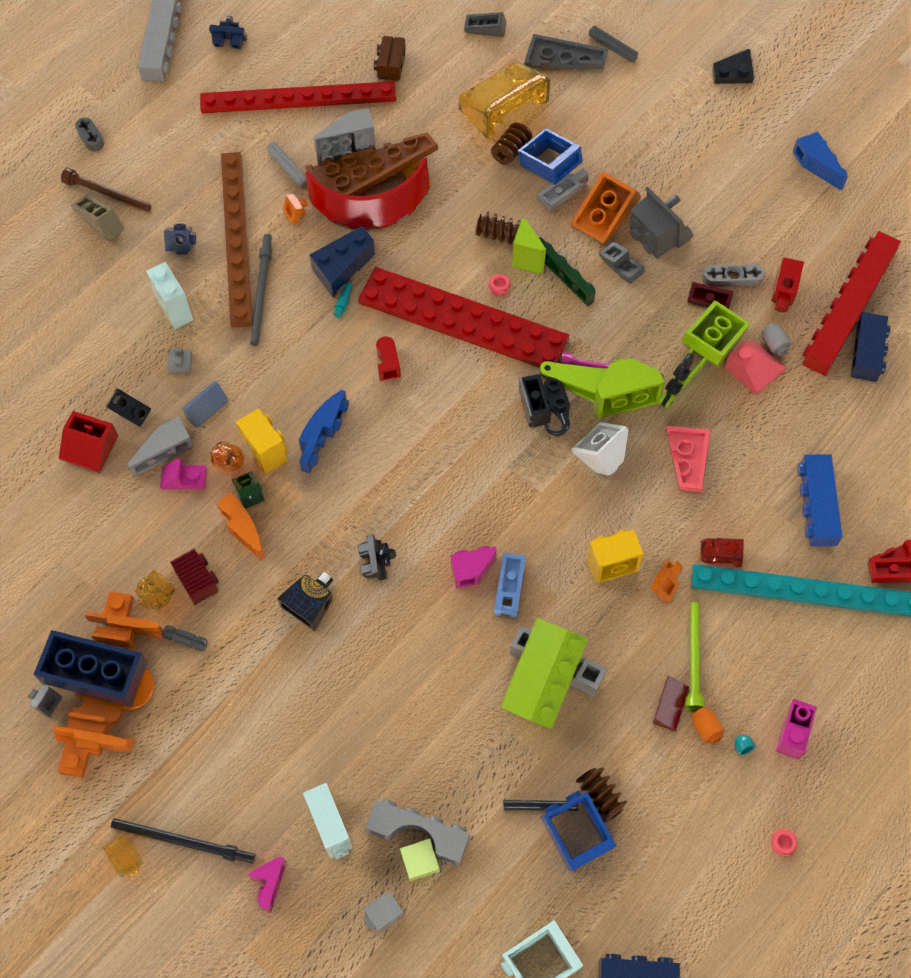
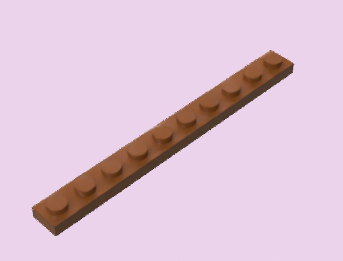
M241 152L221 154L230 324L231 328L252 326L253 323Z

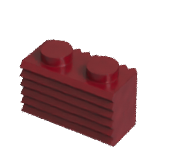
M194 548L170 561L194 605L219 592L216 586L219 580L213 571L208 572L205 566L209 564L203 553L198 554Z

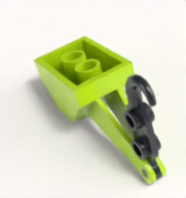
M714 301L683 336L681 342L690 350L682 363L675 369L673 373L674 378L666 385V391L658 403L668 409L708 362L719 369L744 336L750 323L722 304ZM696 353L703 359L691 372L689 369Z
M633 358L618 359L611 363L608 369L549 361L543 362L540 366V375L542 379L546 380L544 388L548 404L552 413L562 423V427L558 430L551 429L547 424L544 427L553 436L564 435L569 430L570 402L565 389L594 402L593 409L597 419L659 404L664 386L661 372Z

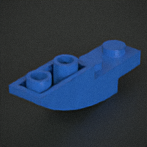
M340 390L325 401L303 429L299 438L300 449L303 450L299 461L301 471L310 473L312 467H316L319 460L318 452L320 447H324L326 436L333 438L335 432L340 430L342 413H346L349 406L346 391Z

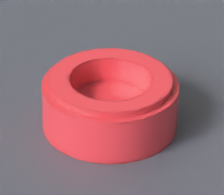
M503 274L493 275L489 280V289L495 295H504L510 289V280Z
M786 829L777 831L771 838L773 851L780 856L792 854L797 848L796 836Z

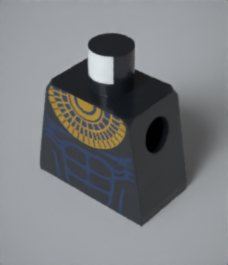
M322 572L316 580L308 575H303L277 598L280 607L315 631L333 600L331 592L327 589L333 582V579L325 572Z

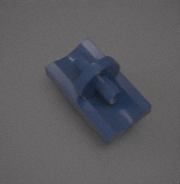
M227 16L226 21H220L219 25L209 26L212 43L215 47H224V40L230 39V46L232 48L241 49L243 41H247V34H245L244 28L239 27V22H233L232 16Z

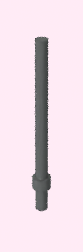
M270 234L264 235L263 245L259 252L261 261L250 344L253 346L259 344L268 264L272 257V236Z

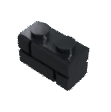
M536 374L520 378L518 390L529 427L549 424L552 412L548 404L541 375Z

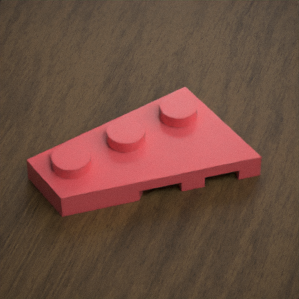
M666 426L680 491L702 493L710 430Z

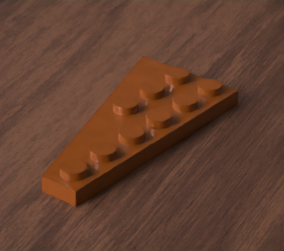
M428 132L404 138L400 143L392 145L389 142L384 144L382 148L375 150L373 147L343 155L339 160L330 162L329 159L322 161L323 164L313 167L311 164L305 166V168L325 187L341 194L358 196L437 151L438 144Z

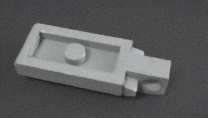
M583 168L574 175H566L556 185L551 184L538 193L537 200L551 212L584 187V184L589 181V173Z

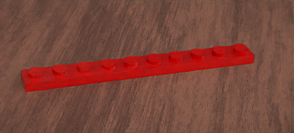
M395 81L200 93L201 114L396 102Z

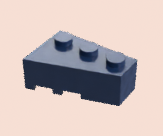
M361 226L309 254L312 270L333 298L337 291L350 281V277L356 271L359 272L375 255L374 240L366 229Z

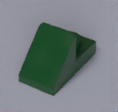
M252 471L231 479L244 508L264 501L261 486Z

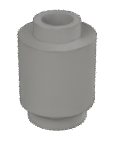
M772 323L762 330V339L773 355L782 356L790 350L789 347L792 343L781 326Z

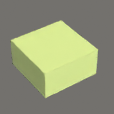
M430 839L400 848L410 881L440 872Z

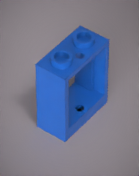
M547 128L518 150L522 167L554 185L583 162L581 146ZM548 148L561 154L549 165L537 158Z
M579 791L565 797L567 803L561 806L557 802L545 808L546 814L540 817L569 871H574L617 847L588 792L580 794ZM581 802L602 841L571 858L551 818Z

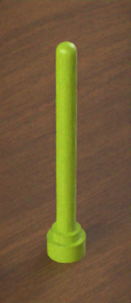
M695 601L690 604V693L685 698V708L689 711H697L705 707V698L700 693L699 603Z

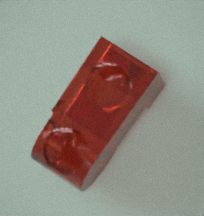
M703 539L700 542V560L710 564L727 563L733 564L734 567H742L744 539Z

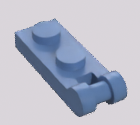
M503 553L494 615L501 616V614L510 615V618L517 619L526 556ZM503 599L511 600L512 605H502Z

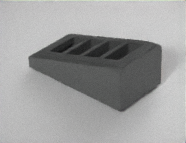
M504 13L469 14L466 16L464 31L467 33L504 36L506 28Z

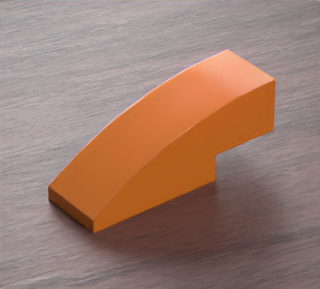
M229 492L217 503L220 514L229 520L226 524L229 533L262 561L265 557L256 527L240 501Z

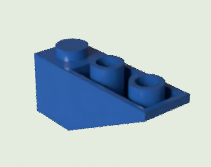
M819 132L797 139L793 153L801 166L839 190H842L848 177L847 172L840 166L836 155L831 152L826 140L821 137Z

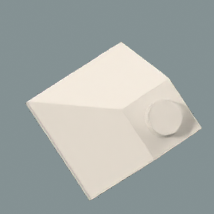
M600 422L571 451L594 472L609 476L624 462L628 428Z

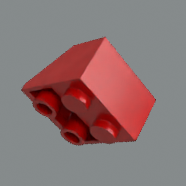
M72 411L62 431L59 460L100 473L118 438L114 425Z

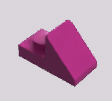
M178 458L162 467L160 488L205 489L206 465H183L181 458Z
M277 857L247 875L251 880L265 883L264 887H260L257 895L258 906L262 910L272 912L287 863L283 857Z

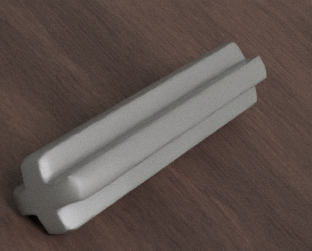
M275 142L269 144L267 147L268 152L301 188L307 185L306 176Z

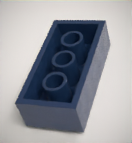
M51 630L33 675L40 683L131 707L148 662L140 652Z

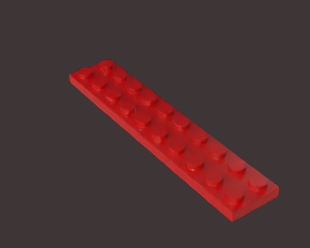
M376 266L358 298V303L538 368L546 361L559 363L570 335Z

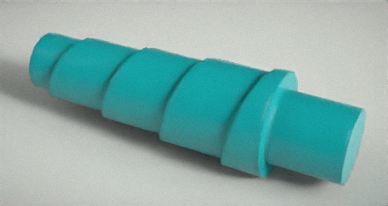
M350 282L346 283L335 304L334 316L337 318H341L343 312H346L353 286Z

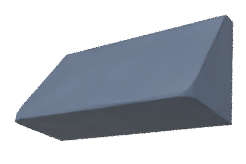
M215 381L183 407L186 419L195 427H199L227 404L228 398L218 382Z

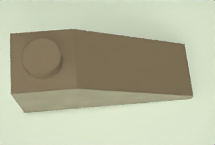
M88 194L71 205L106 240L118 237L120 232L124 230L114 210Z

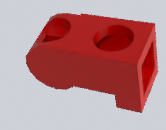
M380 337L376 342L377 355L382 360L381 364H377L379 379L383 381L401 377V370L395 342L391 337Z

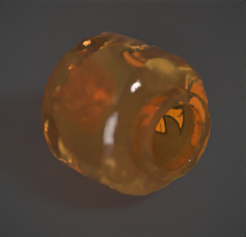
M221 441L211 449V463L217 469L232 473L243 465L244 455L238 445L228 441Z

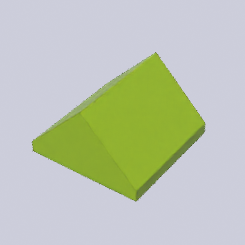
M524 218L520 222L513 243L512 267L542 274L544 273L546 248L526 218Z

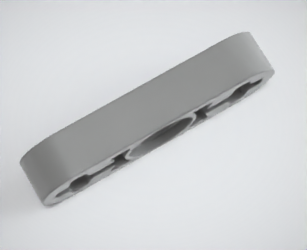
M757 264L710 265L705 268L702 279L706 285L713 287L757 286L761 284L765 271ZM735 272L739 275V278L732 279L728 276V273Z

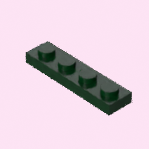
M539 237L546 248L545 265L587 307L593 304L596 294L594 286L590 282H586L581 277L580 272L577 269H573L567 263L565 257L559 255L549 242Z

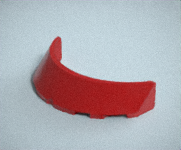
M427 158L421 160L414 173L403 183L386 192L370 196H351L335 192L317 181L309 171H305L309 200L313 207L326 216L329 221L355 230L361 226L366 230L396 224L397 220L407 214H412L416 210V207L430 189Z

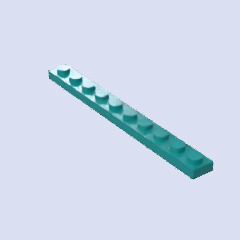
M693 564L692 589L911 617V592L700 564Z

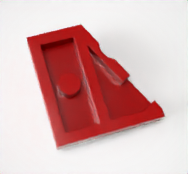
M906 540L903 545L895 549L892 547L883 554H877L869 558L867 564L871 583L911 582V540Z

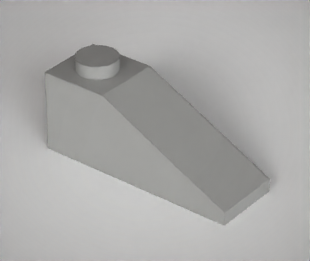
M177 417L165 421L127 464L133 476L194 447L180 418Z

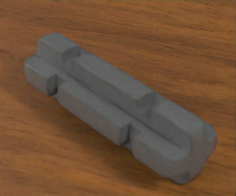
M170 625L165 626L162 633L164 638L175 640V642L191 648L194 646L199 651L206 649L208 644L206 638L196 637L193 633L175 629L176 627Z

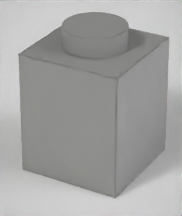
M388 891L364 908L366 916L363 919L371 931L376 929L378 934L402 919L404 913L390 891Z

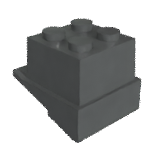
M646 187L647 196L630 210V234L633 239L639 240L643 244L647 253L659 258L675 246L680 248L693 238V233L688 226L685 227L683 221L671 210L672 207L681 201L678 195H674L664 203L649 187Z

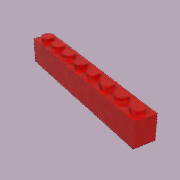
M880 231L877 232L874 238H869L865 246L867 249L866 253L861 252L856 261L859 264L858 267H852L847 277L850 279L849 282H844L839 290L840 298H834L830 309H832L831 313L826 312L821 321L822 329H816L811 339L814 343L812 345L808 344L802 354L805 357L803 366L824 376L827 375L901 243L900 240Z

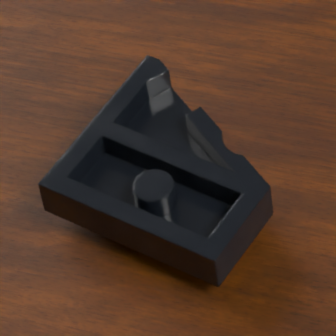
M746 49L713 63L714 84L753 83L754 73L751 50Z

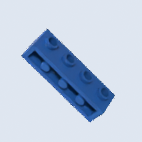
M832 454L804 455L801 463H798L797 473L802 479L800 496L804 497L805 503L802 506V514L807 519L805 537L809 538L810 546H838L843 536Z

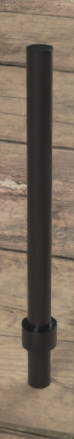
M113 818L111 822V828L220 855L225 860H239L251 864L255 861L256 854L238 850L237 846L229 844L222 846Z

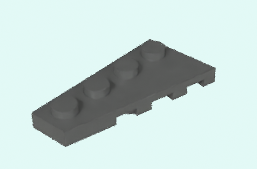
M533 34L525 58L524 68L604 69L608 49Z

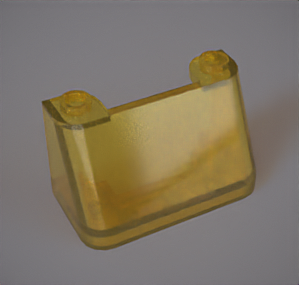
M511 63L505 69L471 89L462 92L459 96L458 109L487 139L495 134L494 126L497 123L499 125L503 123V116L526 102L531 101L533 104L538 102L541 106L549 102L550 79L544 73L522 63Z

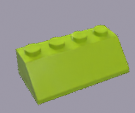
M536 618L500 707L552 729L588 638Z

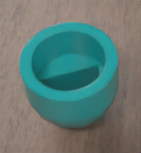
M739 735L735 740V749L740 756L746 755L756 748L753 739L748 735Z

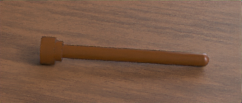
M66 167L61 174V182L67 185L78 184L145 211H150L152 208L150 203L80 177L71 168Z

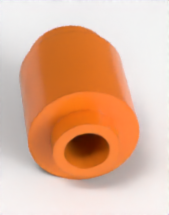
M703 707L692 714V724L704 743L710 742L713 745L724 738L722 734L725 732V729L712 710H709L708 707Z

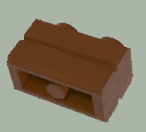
M383 36L381 44H377V55L379 57L374 59V70L377 71V78L394 81L401 79L406 52L404 38Z

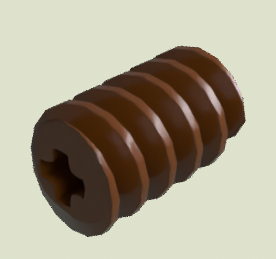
M512 123L495 145L492 146V156L502 165L513 162L515 157L519 155L518 150L532 139V132L521 123Z
M487 211L484 216L480 214L475 234L480 236L483 232L484 238H488L491 234L492 240H496L499 236L501 243L507 239V244L510 245L515 240L521 220H518L514 225L513 218H510L506 223L505 216H502L499 221L497 220L496 213L490 218Z
M604 767L593 768L578 777L576 783L584 782L580 789L582 791L589 790L590 798L595 799L593 801L595 807H601L598 811L599 815H607L603 820L604 823H607L624 810L623 808L627 801L618 802L622 793H612L616 785L606 784L610 779L609 775L601 777Z

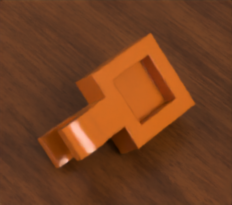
M667 560L663 570L659 571L650 588L663 602H671L680 584L676 578L682 571L683 566L678 561H675L673 565Z

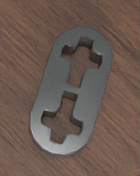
M89 118L77 120L75 127L85 146L90 151L102 149L104 142L93 121Z

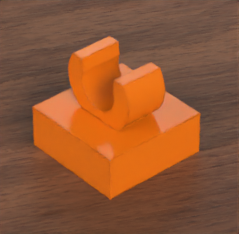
M294 194L286 195L282 210L292 224L299 223L301 215L306 214L303 207H307L308 203L304 198L297 200Z

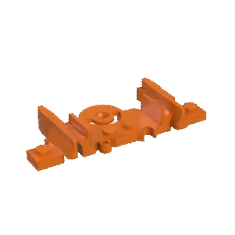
M109 591L103 614L86 612L85 614L89 622L108 625V628L96 626L95 632L91 634L94 641L134 651L135 634L162 641L163 630L156 622L129 617L134 599L130 594ZM146 668L131 707L80 693L75 694L78 699H83V704L80 707H71L73 712L68 713L69 722L67 727L52 726L51 729L56 734L55 739L58 742L65 743L57 771L59 774L83 778L89 755L100 756L103 748L116 752L132 751L135 744L133 738H118L109 735L112 725L120 722L124 711L140 709L152 698L155 682L152 674Z

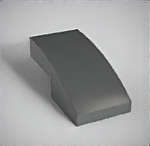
M612 242L599 253L603 261L630 284L645 272L644 266L629 257V251L616 242Z

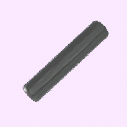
M597 26L590 28L589 36L630 62H634L638 58V52Z

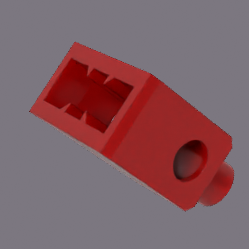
M783 257L776 274L771 301L776 303V311L784 313L788 311V306H792L798 292L804 261Z

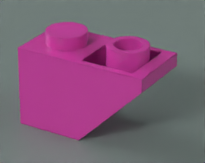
M481 546L473 551L460 550L450 555L456 589L478 585L496 560V546Z
M796 699L792 700L780 732L776 752L800 759L806 750L817 709L816 706Z

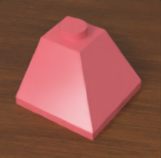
M755 340L743 342L729 354L725 368L757 395L786 369V366Z

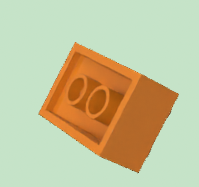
M603 171L570 225L605 245L630 216V210L638 204L641 195L634 188Z

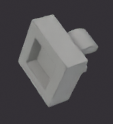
M183 348L169 350V373H191V350H183Z

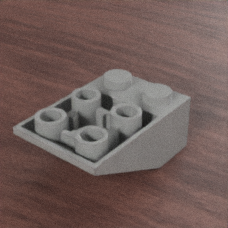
M368 108L348 112L314 137L318 165L323 164L322 161L330 159V162L341 159L343 155L372 147L374 150L376 149L374 126Z

